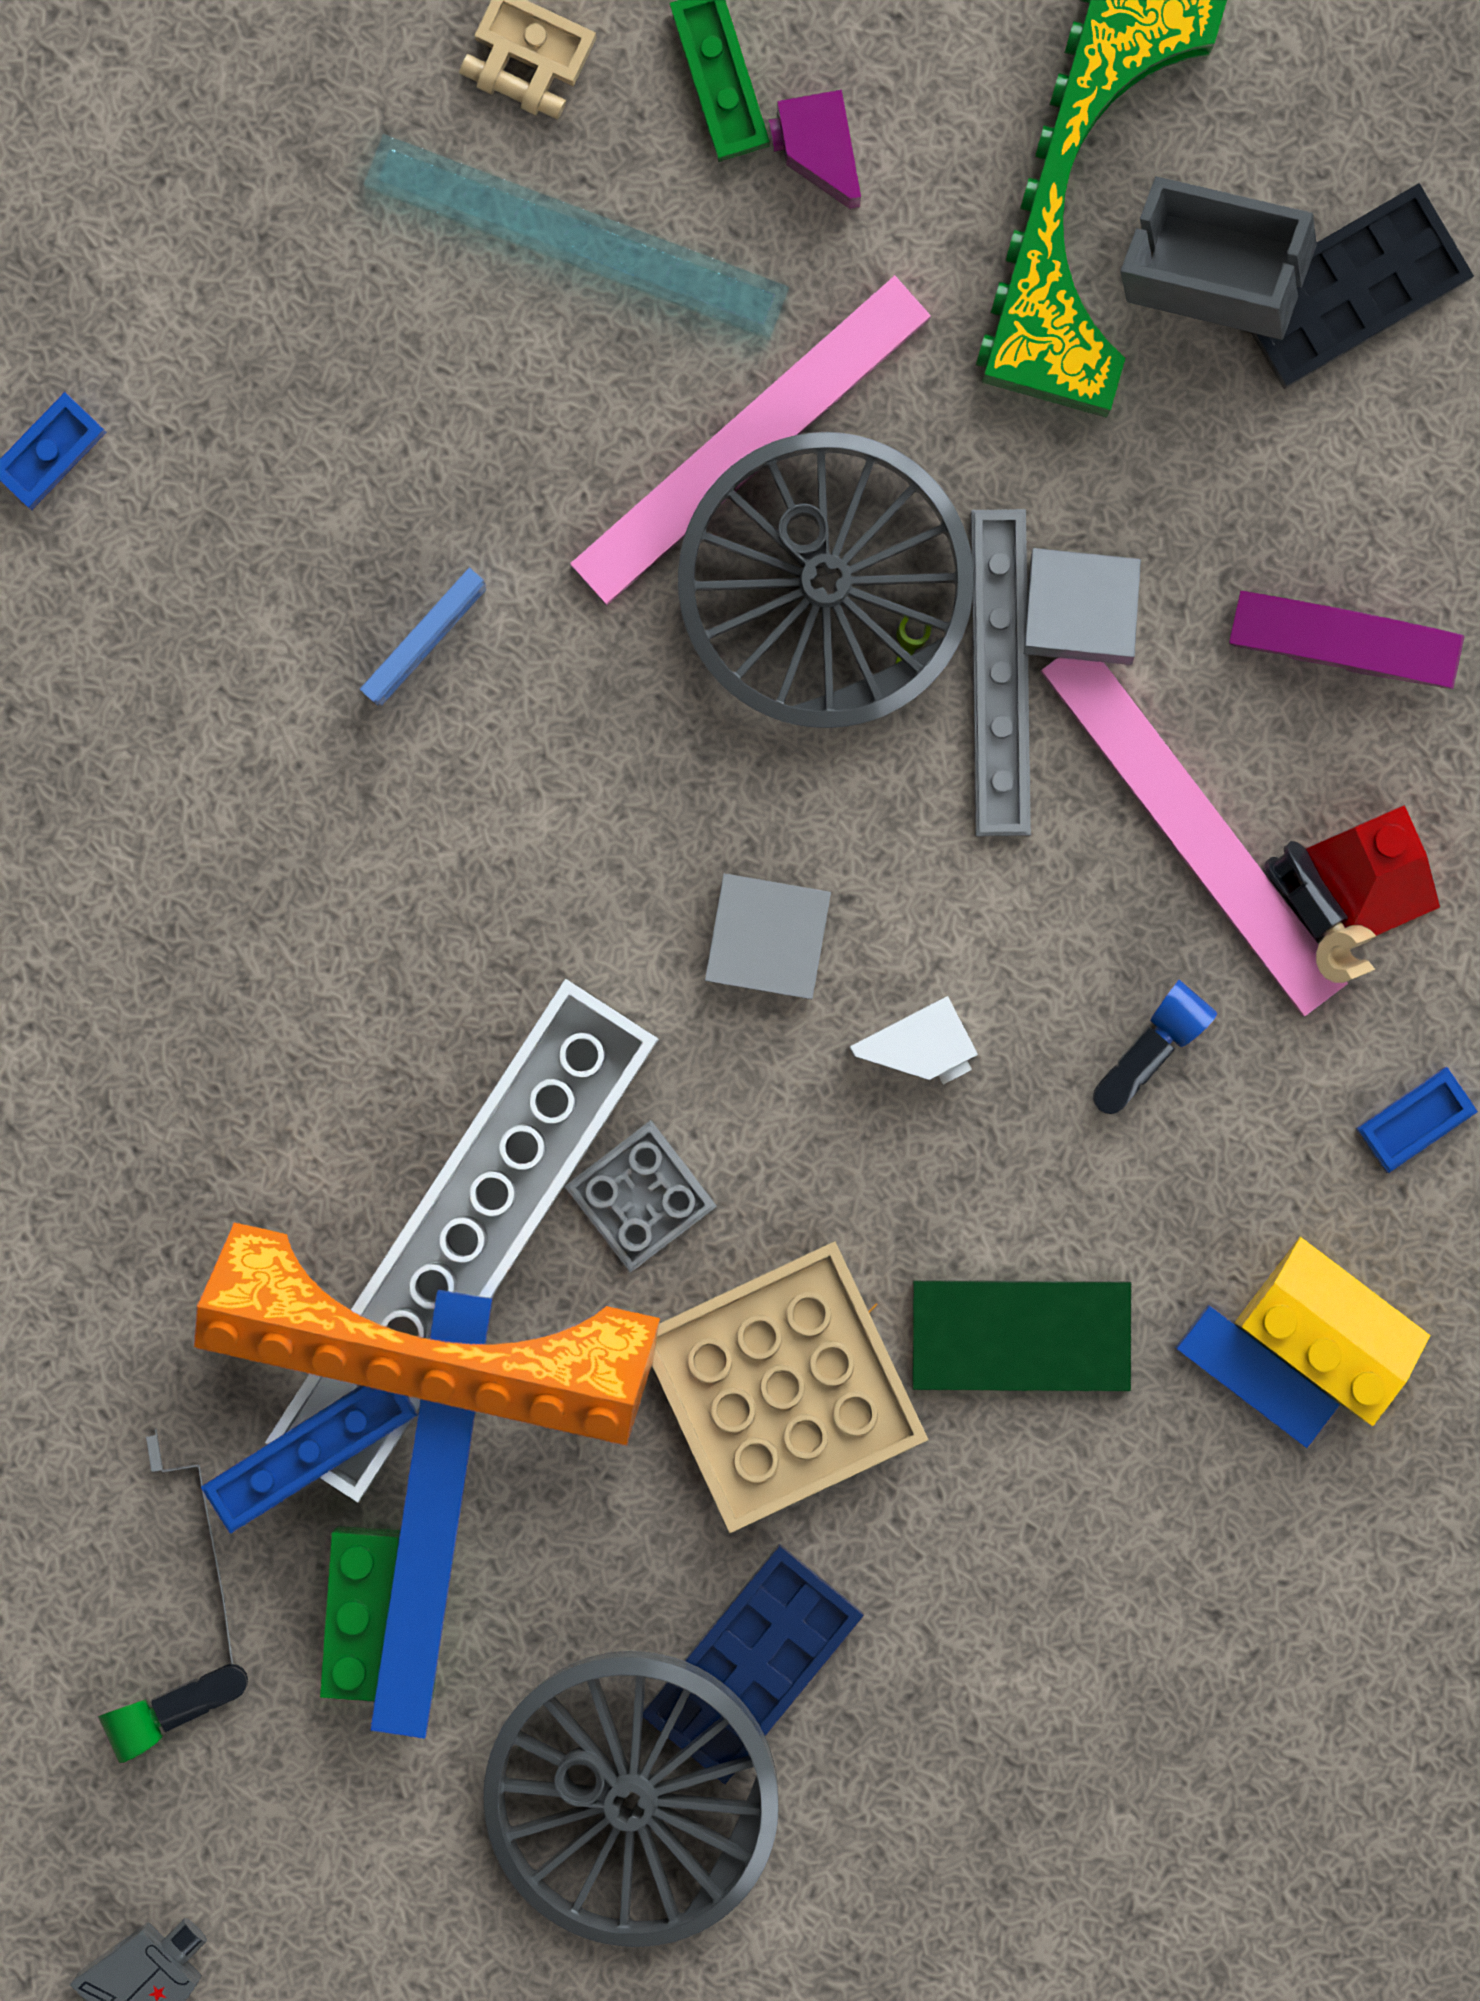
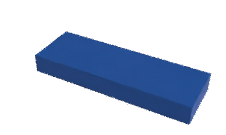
M1210 1305L1206 1306L1175 1347L1306 1448H1308L1340 1406Z

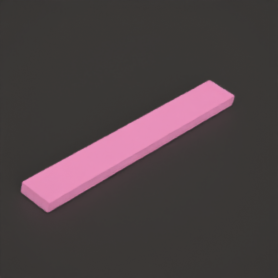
M893 276L570 563L572 568L605 605H609L684 538L689 522L700 501L727 469L747 454L766 444L799 435L930 320L931 315L900 280ZM754 473L753 475H751L750 477H748L746 480H744L741 484H739V485L735 488L734 491L736 492L741 486H743V485H744L750 478H752L756 473Z
M1056 658L1040 671L1302 1017L1308 1015L1346 986L1347 982L1334 983L1327 980L1320 973L1316 963V951L1319 944L1105 663Z

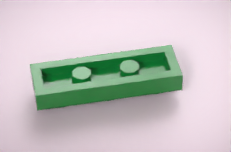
M677 0L670 2V11L718 163L770 147L768 133L726 0Z

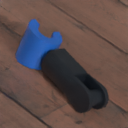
M1179 979L1150 1019L1156 1028L1153 1030L1148 1026L1117 1061L1118 1065H1115L1096 1086L1093 1099L1098 1109L1106 1114H1114L1121 1111L1138 1092L1140 1086L1144 1085L1175 1050L1170 1044L1173 1041L1179 1047L1189 1044L1212 1023L1217 1016V1011Z

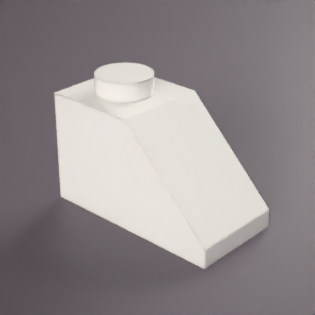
M948 996L849 1047L854 1057L927 1080L939 1076L942 1084L972 1070L967 1060L978 1055Z

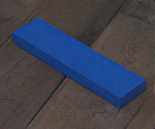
M360 1385L200 1488L231 1534L416 1417L418 1411L408 1396Z

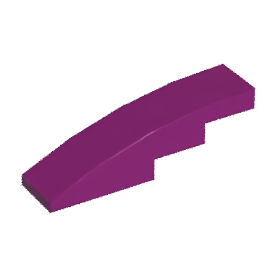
M1240 590L1229 644L1244 649L1285 655L1294 660L1344 668L1349 672L1453 690L1465 636L1376 615Z

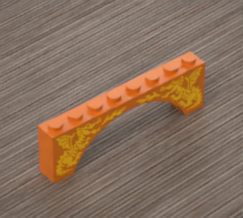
M234 1222L197 1305L194 1348L627 1446L654 1359L660 1318L606 1306L591 1318L574 1327L556 1334L527 1341L503 1344H462L421 1338L377 1324L356 1314L333 1299L309 1277L299 1264L287 1234Z

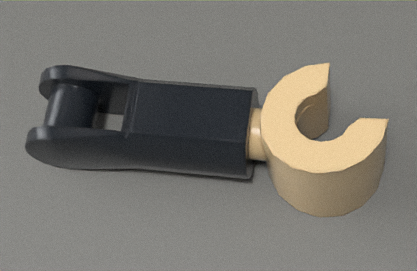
M1290 841L1284 846V854L1279 858H1269L1265 862L1264 867L1269 878L1290 900L1316 940L1324 937L1316 951V963L1320 973L1327 980L1334 983H1345L1375 970L1368 960L1356 959L1350 949L1370 942L1376 935L1370 929L1361 925L1344 927L1343 923L1349 918L1322 880L1308 851L1301 844ZM1295 872L1303 882L1302 885H1300V883L1293 875Z

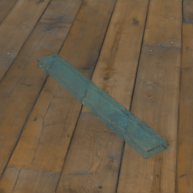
M385 134L382 135L364 182L366 189L770 340L789 292V287Z

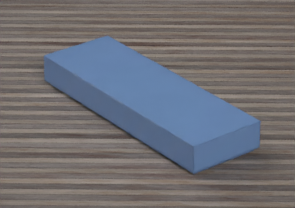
M469 567L365 682L360 690L377 706H382L487 590L484 580Z

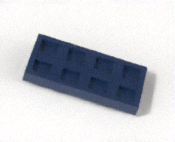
M779 1544L683 1661L708 1672L732 1690L750 1710L766 1736L862 1619L864 1613ZM665 1682L644 1708L643 1718L661 1732L683 1688ZM690 1693L668 1738L683 1749L722 1715L707 1702ZM728 1724L693 1753L691 1757L704 1768H708L747 1756L749 1753L738 1734ZM735 1773L717 1779L726 1785Z

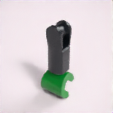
M237 1664L224 1665L201 1676L199 1680L193 1679L151 1700L152 1707H149L145 1699L98 1716V1719L118 1762L124 1763L142 1754L163 1737L159 1727L162 1726L164 1732H167L208 1713L210 1709H215L240 1697L247 1687L248 1676L244 1668Z

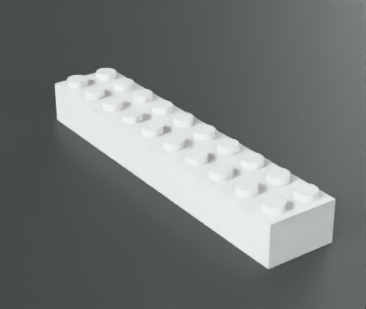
M565 979L351 1311L393 1330L430 1339L437 1290L492 1298L659 1039ZM309 1374L265 1443L269 1444L360 1385ZM408 1396L416 1410L419 1411L421 1399ZM413 1418L319 1478L358 1502L368 1490Z

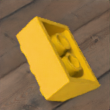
M1300 1236L1234 1322L1371 1426L1375 1425L1406 1384L1431 1336Z

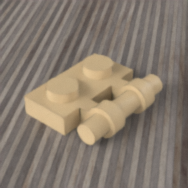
M491 0L474 35L476 41L492 48L489 57L484 62L467 54L459 74L476 81V88L491 95L497 91L521 102V109L531 114L537 115L540 111L558 120L564 110L566 100L548 92L554 78L574 87L596 41V32L528 0ZM510 57L536 69L530 83L504 71Z

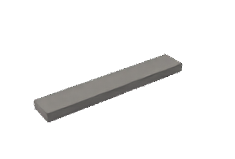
M1026 509L971 510V555L974 573L972 627L975 836H1030L1028 654H1023L1027 612Z

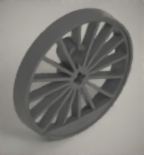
M816 432L786 437L754 450L733 464L715 481L697 506L687 527L679 558L678 594L682 617L690 640L710 673L726 690L754 710L786 723L806 727L836 728L862 724L888 715L920 695L941 674L954 655L965 632L973 599L974 573L970 545L962 521L943 489L922 467L899 451L875 440L845 433ZM813 453L817 455L818 508L810 504H794L776 464L778 461L803 454ZM839 453L863 458L866 463L833 551L829 554L825 454ZM879 464L908 482L909 487L855 545L840 558V553L873 465ZM763 468L770 470L787 508L780 519L778 531L734 491L744 480ZM915 492L919 493L927 501L940 521L939 526L851 566H847ZM725 499H730L803 568L707 533L706 528L721 503ZM800 516L809 517L814 520L819 529L817 539L809 545L794 543L787 533L788 524ZM941 534L946 535L955 568L954 573L851 576ZM706 542L799 578L696 581L695 566L700 544ZM824 567L828 574L837 572L840 576L835 582L834 593L827 594L823 587L815 590L812 587L811 583L817 578L818 568ZM954 583L955 598L951 619L949 622H944L852 586ZM799 588L709 630H705L702 625L695 597L697 591ZM848 596L943 631L944 637L919 652L910 655ZM804 598L736 672H732L713 648L710 639L793 601ZM840 604L846 607L902 661L872 675ZM812 605L777 700L764 696L743 682L741 678L805 609ZM830 608L833 609L864 677L863 680L834 692ZM819 609H822L825 695L794 706L784 704Z
M644 1651L604 1653L579 1660L548 1677L521 1701L504 1723L491 1750L485 1773L483 1801L486 1827L498 1862L512 1885L534 1909L548 1920L573 1934L604 1944L625 1947L656 1946L688 1938L711 1927L735 1909L754 1887L766 1866L776 1836L778 1823L777 1773L769 1744L760 1725L740 1698L717 1678L695 1665L663 1654ZM636 1676L630 1768L599 1678ZM646 1677L674 1684L683 1688L643 1769H640ZM587 1681L615 1765L557 1700L556 1695ZM690 1693L707 1702L722 1715L653 1774H650ZM544 1705L580 1747L565 1754L522 1732L521 1728ZM728 1724L738 1734L749 1755L661 1781ZM516 1744L557 1765L559 1768L555 1775V1782L508 1778L506 1776V1767L512 1746ZM577 1764L588 1766L596 1776V1783L592 1786L575 1784L569 1777L568 1769ZM752 1767L756 1771V1778L747 1800L669 1793ZM505 1792L561 1797L568 1804L579 1807L511 1826L506 1811ZM630 1792L640 1796L633 1809L623 1805L625 1798ZM671 1808L740 1814L728 1838ZM604 1812L600 1818L537 1870L531 1868L515 1839ZM663 1821L722 1851L710 1873L703 1868ZM611 1823L613 1827L575 1902H569L542 1880L605 1826ZM651 1829L701 1885L700 1890L684 1913L678 1911ZM620 1830L626 1831L621 1910L620 1919H614L587 1911L582 1905ZM637 1830L668 1918L649 1921H633L630 1919L635 1831Z

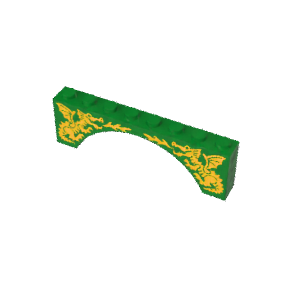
M1079 0L1088 3L1089 6L1084 24L1073 21L1064 53L1073 55L1074 59L1069 76L1058 73L1049 104L1059 108L1054 128L1043 126L1035 157L1045 161L1040 179L1028 178L1020 206L1021 210L1030 212L1025 231L1014 230L1005 261L1015 264L1010 284L999 282L991 308V314L1000 316L995 337L984 334L975 366L986 368L982 383L1107 418L1112 408L1126 357L1105 338L1094 324L1074 286L1067 262L1063 225L1065 194L1070 171L1085 138L1095 123L1111 104L1128 89L1147 76L1167 66L1187 59L1210 55L1217 38L1227 0Z

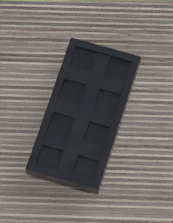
M1418 183L1317 242L1302 288L1297 287L1298 299L1283 340L1252 332L1251 334L1283 389L1469 282L1474 275L1422 186Z

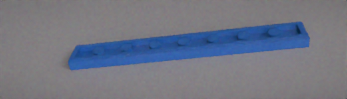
M437 1290L430 1339L462 1344H486L493 1298ZM423 1399L420 1400L370 1731L423 1739L427 1736L476 1411Z

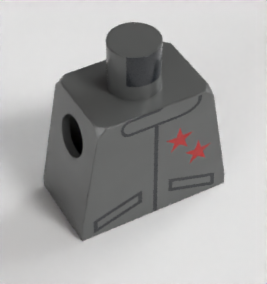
M184 1918L165 1938L147 1922L85 1966L76 1975L70 1986L85 2001H186L202 1977L188 1960L207 1942V1938L187 1918Z

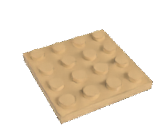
M836 1241L659 1323L652 1366L729 1533L928 1441V1437Z

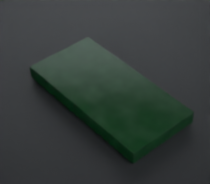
M913 1280L912 1389L1131 1391V1282Z

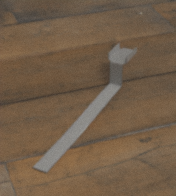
M155 1428V1435L146 1437L151 1472L160 1470L168 1472L198 1467L202 1486L199 1464L163 1469L157 1428ZM202 1491V1493H203V1499H204V1504H205V1509H206V1514H207L208 1525H209V1530H210V1535H211V1541H212V1546H213V1551H214V1556H215V1562H216V1567H217V1572H218V1577H219V1583H220V1588H221V1593H222L223 1606H224V1614H225V1621H226V1628H227V1635H228V1643H229V1650H230V1657H231V1664H233L231 1644H230V1637H229V1630H228V1622H227V1615H226V1608H225V1600H224V1594H223V1588H222V1583H221V1578H220V1573H219V1567H218V1562H217V1557H216V1552H215V1546H214V1541H213V1536H212V1531H211V1525H210V1520H209V1515H208V1510H207V1504H206L205 1494H204V1492Z

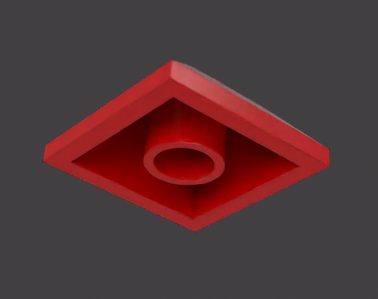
M1405 805L1305 848L1322 880L1349 919L1343 923L1345 928L1352 925H1361L1370 929L1377 936L1440 908L1427 854Z

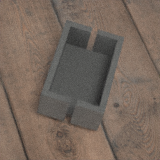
M1155 176L1140 217L1142 229L1136 228L1120 270L1126 301L1283 340L1298 299L1297 287L1302 288L1317 246L1313 213Z

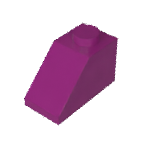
M842 89L777 101L778 118L768 119L773 151L784 150L788 167L847 208L860 207L861 192Z

